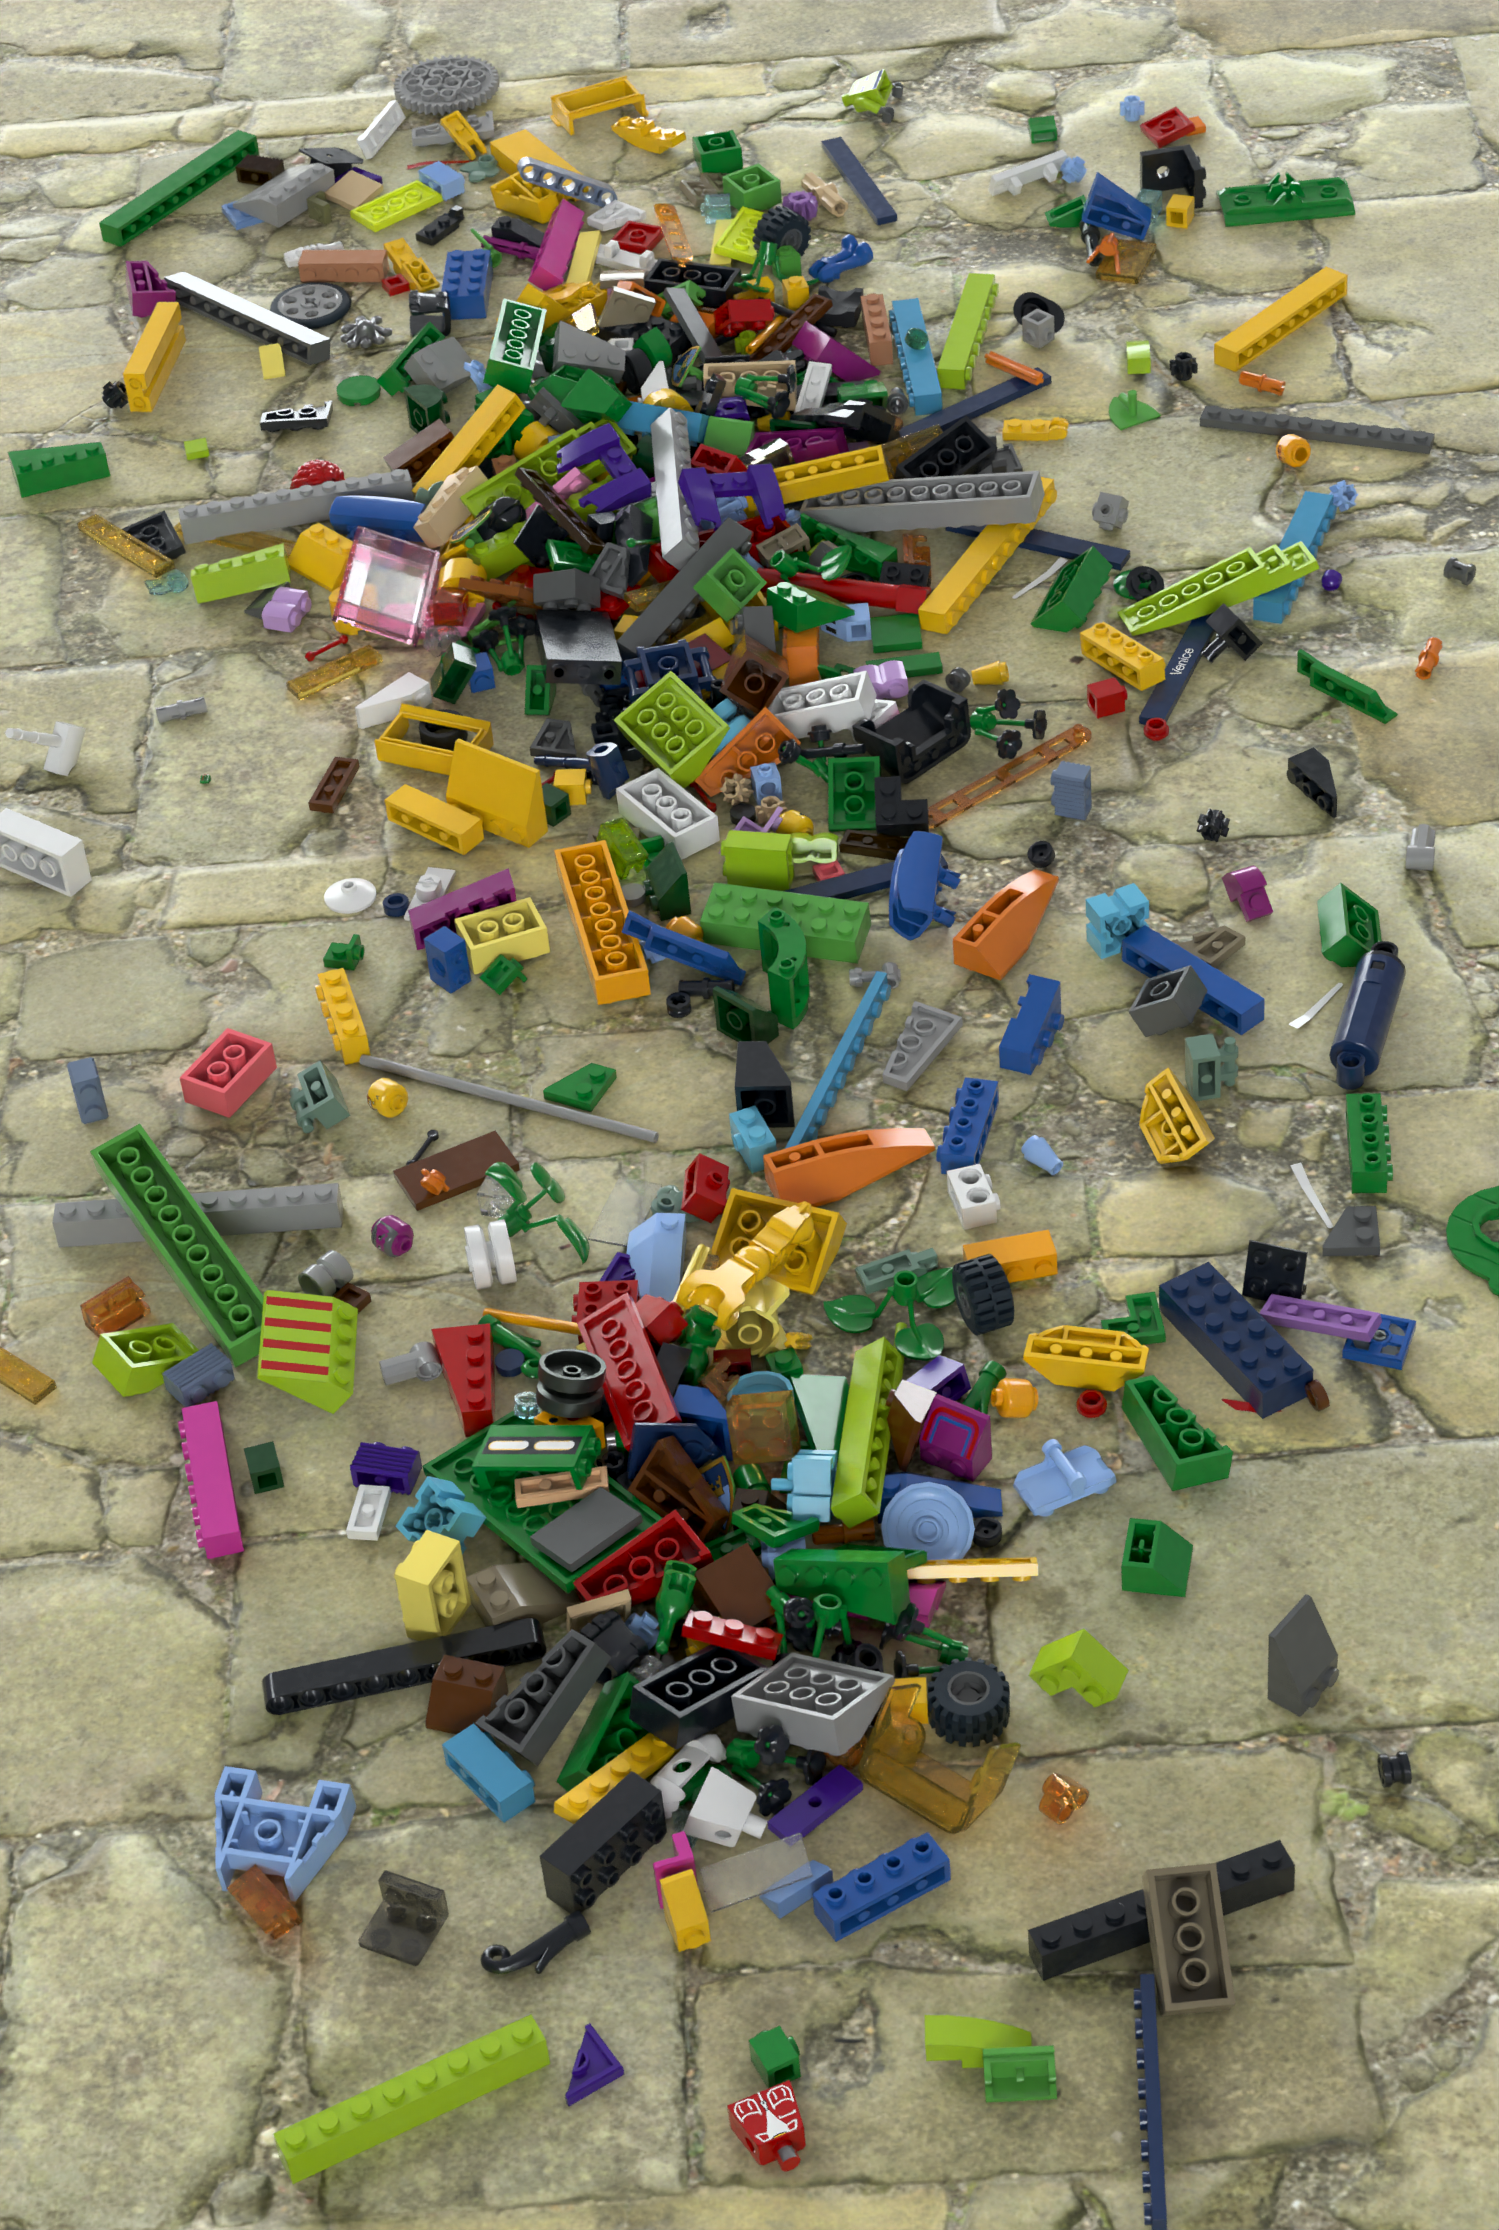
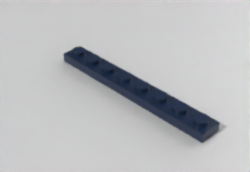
M1140 1974V1988L1133 1989L1134 2010H1141L1142 2017L1135 2018L1136 2040H1143V2048H1136L1137 2070H1144V2078H1138V2100H1146V2108L1139 2109L1140 2131H1147V2139L1141 2140V2162H1149V2171H1142L1143 2194L1150 2193L1151 2202L1144 2203V2226L1152 2225V2230H1167L1154 1974Z

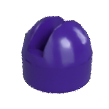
M1326 570L1321 579L1322 587L1327 591H1335L1340 586L1343 578L1335 570Z

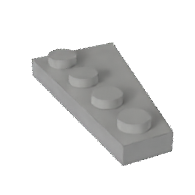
M487 111L486 116L478 118L476 114L468 116L466 121L479 135L480 140L495 138L493 111ZM438 123L412 129L413 146L426 147L430 144L445 145L449 142H455L443 126H440Z
M914 1001L912 1013L905 1022V1029L899 1035L897 1047L892 1052L882 1074L883 1083L908 1091L963 1026L962 1017Z

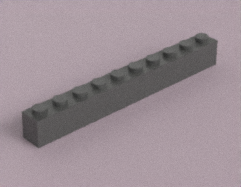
M186 272L164 277L167 287L174 289L176 292V302H179V305L265 345L279 343L282 353L308 365L330 359V338Z

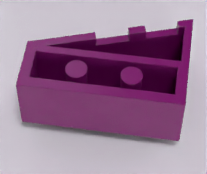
M126 261V287L132 316L145 318L152 315L158 302H176V292L174 289L167 287V282L159 278V273L148 261Z

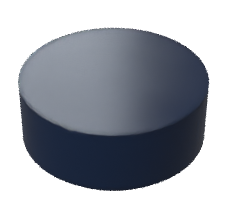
M401 893L390 894L383 900L384 913L390 917L405 915L409 907L408 897Z
M505 1349L496 1355L495 1366L499 1375L515 1377L522 1373L520 1367L525 1362L521 1351Z

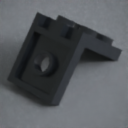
M1190 144L1140 152V191L1142 194L1184 188L1188 196H1194V208H1203V199L1206 198V189L1203 185V180L1206 179V170L1204 166H1201L1200 158L1195 155ZM1162 166H1166V167H1167V169H1166V171H1165L1164 173H1161V174H1158V173H1157V170H1158L1160 167H1162Z

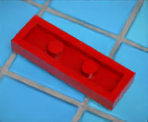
M693 1610L689 1611L681 1633L682 1637L773 1661L776 1659L783 1638V1634L775 1633L769 1628H757L745 1625L739 1620H726L712 1616L705 1611L696 1612Z

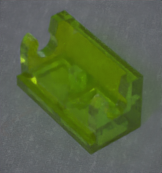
M622 817L602 823L596 842L606 840L616 874L620 880L626 879L633 867L636 873H639L649 854L625 819Z

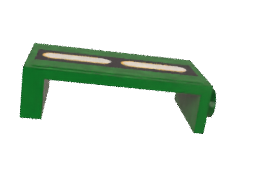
M491 1425L472 1464V1469L480 1489L491 1490L500 1471H570L576 1490H582L587 1478L592 1473V1466L596 1457L601 1453V1441L597 1438L593 1425Z

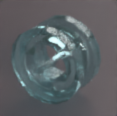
M521 1392L515 1395L513 1411L516 1416L524 1419H533L541 1413V1408L536 1402V1393Z

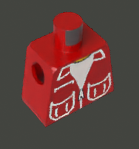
M789 2080L727 2105L732 2131L759 2165H766L777 2160L781 2170L790 2171L800 2164L801 2159L797 2151L804 2149L806 2146L805 2132Z

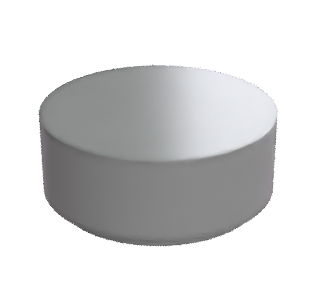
M629 883L621 887L627 907H636L644 903L646 895L642 885Z

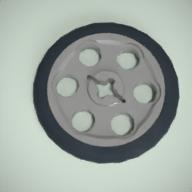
M325 282L304 283L290 287L278 294L271 303L270 311L308 329H316L328 326L342 319L351 307V297L344 288L335 284Z

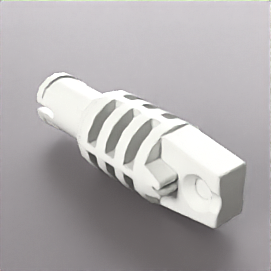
M341 241L327 245L316 243V246L314 244L310 245V247L307 245L304 248L299 247L284 253V260L288 267H297L303 250H344Z

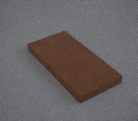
M495 1130L393 1170L395 1180L416 1211H419L494 1181L495 1179L485 1175V1172L496 1162L506 1163L514 1172L519 1171L520 1168L518 1161ZM427 1169L431 1172L432 1169L441 1172L446 1177L445 1184L450 1188L448 1192L442 1190L439 1195H434L424 1189L420 1184L424 1177L421 1170Z

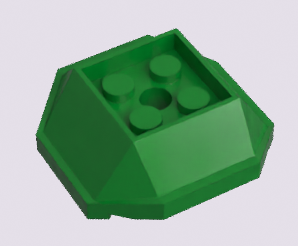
M564 364L548 376H540L529 386L528 397L532 401L536 394L544 387L562 403L587 370ZM598 374L616 386L612 377ZM576 416L584 425L589 422L594 424L600 421Z

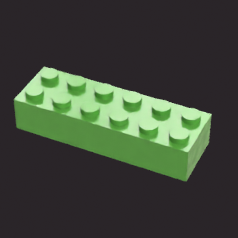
M714 883L700 919V926L704 932V943L760 950L758 921L773 907H776L790 915L802 929L806 940L807 957L858 964L871 927L869 903Z

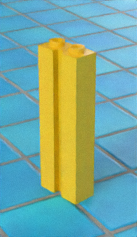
M526 129L489 142L491 155L497 160L498 166L510 176L518 172L517 164L523 157H531L583 175ZM527 166L526 169L532 171L533 167ZM546 173L543 179H550L553 173ZM565 180L563 186L570 185L572 180ZM588 186L584 187L582 192H589ZM553 191L556 194L558 204L562 199L566 201L572 199L574 202L579 201L577 198Z
M179 302L157 303L123 372L131 412L153 411L186 342L184 326L179 325L182 318Z

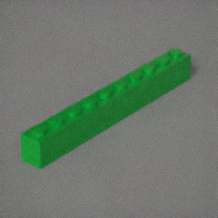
M240 130L235 131L100 221L99 225L103 241L119 247L124 246L235 171V167L248 154L259 155L256 135Z

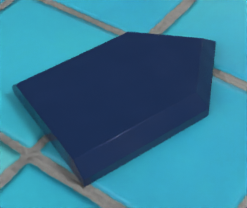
M634 1423L627 1464L628 1479H635L657 1441L672 1435L676 1437L697 1469L710 1459L714 1460L722 1454V1451L696 1423Z

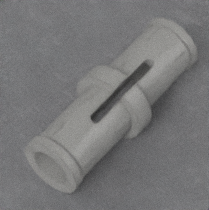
M204 696L183 702L178 700L175 704L155 708L159 723L179 718L184 720L187 716L207 712Z

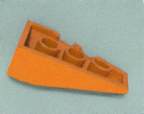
M764 707L706 765L700 776L694 781L710 797H713L723 792L720 788L725 783V777L733 779L736 773L742 775L743 778L749 779L751 778L750 767L764 763L775 762L776 765L781 763L778 748L783 741L794 739L798 745L801 742L768 708Z

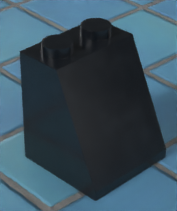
M738 1042L735 1074L737 1111L756 1106L768 1128L795 1127L792 1084L767 1042Z

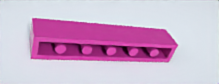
M562 199L551 215L528 278L529 282L543 291L563 283V276L568 270L567 265L576 247L575 242L578 239L579 231L584 225L582 218L585 212L565 199Z
M214 1401L181 1408L183 1420L178 1421L181 1439L186 1438L187 1442L181 1443L184 1460H190V1463L185 1464L188 1482L193 1481L194 1485L188 1486L191 1503H197V1507L192 1508L195 1526H201V1529L195 1530L198 1547H205L207 1559L244 1552L218 1403Z

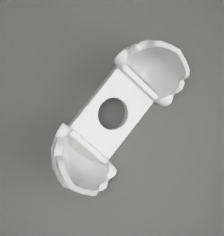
M716 1734L702 1735L684 1745L649 1782L662 1792L665 1819L671 1818L673 1811H676L679 1807V1801L684 1800L685 1793L681 1788L708 1760L719 1763L721 1760L727 1759L726 1749ZM680 1763H691V1767L684 1772L678 1773L674 1771V1768Z

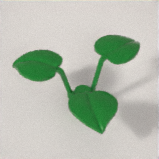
M760 241L759 253H757V258L750 273L741 274L744 281L741 283L734 282L733 286L761 293L770 292V288L759 287L764 265L772 266V262H775L777 278L781 281L788 279L789 277L780 272L779 256H776L778 244ZM759 263L760 267L757 277H755L753 275ZM819 278L806 282L808 286L813 285L819 281ZM756 279V283L754 285L746 281Z
M845 545L829 551L822 558L821 567L810 565L809 555L804 551L787 554L783 550L777 551L771 557L770 565L781 574L780 578L784 582L790 583L788 577L795 576L797 572L804 573L807 568L818 573L822 572V578L825 581H831L838 578L846 569L851 557L852 547ZM778 623V628H784V625Z
M496 1162L491 1165L485 1172V1175L499 1182L515 1199L514 1203L506 1210V1213L497 1219V1221L505 1220L509 1237H513L520 1230L526 1233L532 1228L556 1221L559 1228L576 1249L582 1264H584L589 1255V1242L585 1234L569 1217L564 1219L559 1214L533 1223L529 1221L532 1215L528 1209L546 1193L556 1203H562L565 1200L563 1189L550 1176L548 1171L537 1162L530 1166L533 1177L543 1189L525 1206L523 1204L518 1206L519 1203L527 1201L525 1191L522 1189L523 1184L506 1163Z
M953 1267L931 1271L919 1277L908 1270L897 1272L894 1276L893 1287H888L887 1294L877 1310L875 1303L864 1295H847L833 1301H824L823 1308L829 1320L837 1328L849 1333H862L872 1328L873 1319L879 1318L893 1296L899 1305L908 1306L911 1327L897 1332L894 1339L897 1351L910 1359L921 1361L933 1360L943 1352V1334L938 1327L931 1323L916 1326L913 1303L915 1300L917 1303L923 1301L930 1308H943L954 1303L956 1299L952 1284Z

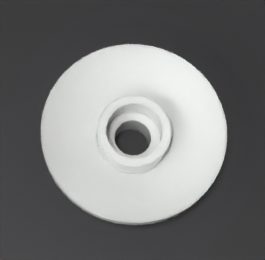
M348 878L340 880L326 890L324 895L325 904L330 910L337 913L350 914L360 912L373 904L376 899V889L371 882L364 879Z

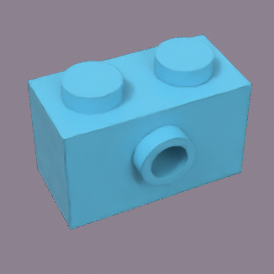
M752 1106L730 1113L731 1138L736 1151L740 1152L751 1173L764 1170L763 1155L777 1151L776 1139L757 1107Z

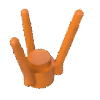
M1114 233L1103 237L1101 244L1096 246V249L1089 256L1086 263L1089 264L1100 252L1105 256H1113L1116 274L1119 275L1120 252L1117 250L1118 239L1114 236Z

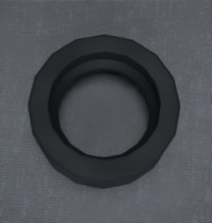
M636 348L627 351L625 354V371L622 379L627 382V389L631 393L638 394L641 393V387L653 370L646 354L641 349Z
M450 709L437 710L463 716L461 713ZM423 721L419 722L422 745L454 751L457 739L467 741L468 732L466 730ZM440 729H454L447 733H433Z

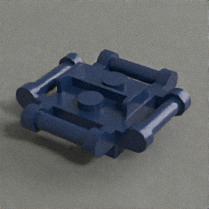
M686 639L677 640L678 643L644 648V646L636 647L637 658L623 661L621 670L622 674L626 676L630 703H634L670 671L703 700L701 690L705 689L708 692H712L711 682L717 679L713 676L710 667L708 649L706 647L690 649ZM695 660L700 664L703 677L698 678L694 664ZM642 670L646 687L639 688L635 672Z

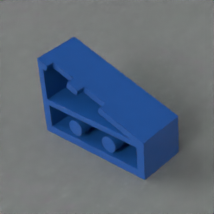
M1097 172L1083 208L1082 222L1144 241L1151 222L1152 209Z
M1029 974L1026 981L1028 992L1026 997H1019L1017 1004L1021 1006L1017 1018H1011L999 1045L1000 1068L1031 1075L1035 1067L1042 1063L1047 1047L1050 1048L1052 1046L1057 1030L1060 1031L1062 1029L1064 1015L1061 1014L1060 981Z

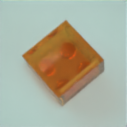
M785 1390L732 1395L725 1409L734 1465L791 1461L801 1449L793 1391Z

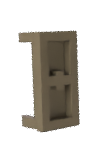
M798 523L756 545L760 563L763 567L767 566L768 569H773L770 565V560L777 551L783 550L789 554L804 546L806 552L811 550L809 537Z

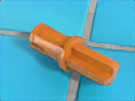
M1242 371L1239 376L1240 384L1256 388L1258 392L1266 391L1281 396L1285 387H1282L1285 386V381L1269 378L1266 374L1261 376Z
M842 1520L841 1524L819 1526V1531L812 1533V1540L816 1545L875 1540L873 1520L864 1521L852 1528H848Z

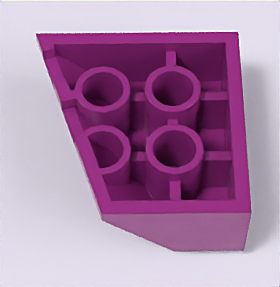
M807 321L791 343L803 351V357L807 361L832 364V372L847 382L868 379L881 373L879 369Z

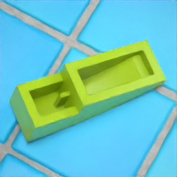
M1149 340L1126 341L1128 374L1151 373Z
M924 2015L926 2061L962 2060V2068H984L983 2049L1032 2046L1031 2032L1012 2025L974 2017Z

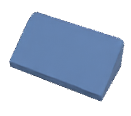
M812 1860L759 1894V1898L781 1919L813 1898L812 1893L818 1891L820 1887L833 1883V1872L828 1866Z

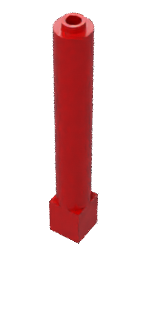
M759 567L756 571L767 582L760 589V592L767 593V588L784 582L780 578L781 574L776 569ZM797 572L791 578L788 577L791 584L825 593L841 603H868V606L895 609L898 612L919 614L918 609L931 594V587L908 584L894 585L839 577L831 581H825L821 575Z

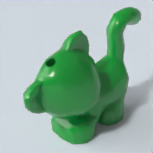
M698 1305L691 1307L684 1317L688 1325L682 1330L681 1336L677 1339L680 1347L693 1350L684 1378V1382L689 1383V1386H698L703 1381V1376L710 1362L708 1348L716 1347L721 1337V1332L718 1329L713 1331V1326H715L713 1323L718 1317L712 1313L700 1310Z
M669 1560L665 1564L664 1577L656 1596L655 1612L658 1617L657 1622L659 1623L658 1628L660 1630L656 1642V1651L660 1655H665L669 1651L675 1623L682 1620L694 1603L692 1590L696 1582L695 1574L697 1568L692 1564Z

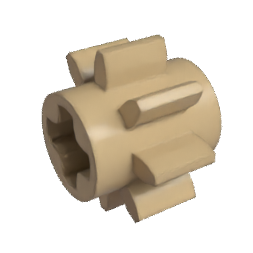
M736 773L733 779L725 777V783L720 788L725 795L723 801L731 802L733 806L740 804L741 801L749 803V797L754 792L749 785L751 780L743 778L742 775Z
M775 796L763 798L761 806H755L758 823H763L765 826L778 806L783 808L781 814L786 812L785 801H780Z

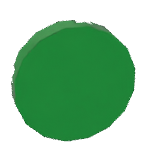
M358 375L344 379L338 384L336 391L338 400L342 404L355 406L354 403H360V406L373 403L380 397L381 387L376 382V378Z

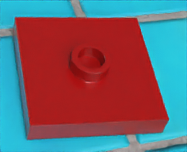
M1177 107L1139 125L1141 132L1158 149L1196 130L1194 123Z
M627 221L611 240L618 242L620 250L643 254L646 250L652 251L666 236L667 232L666 228L662 226Z

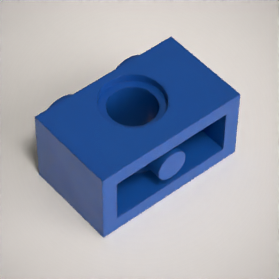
M445 926L424 938L430 979L450 994L471 982L466 943L463 938Z

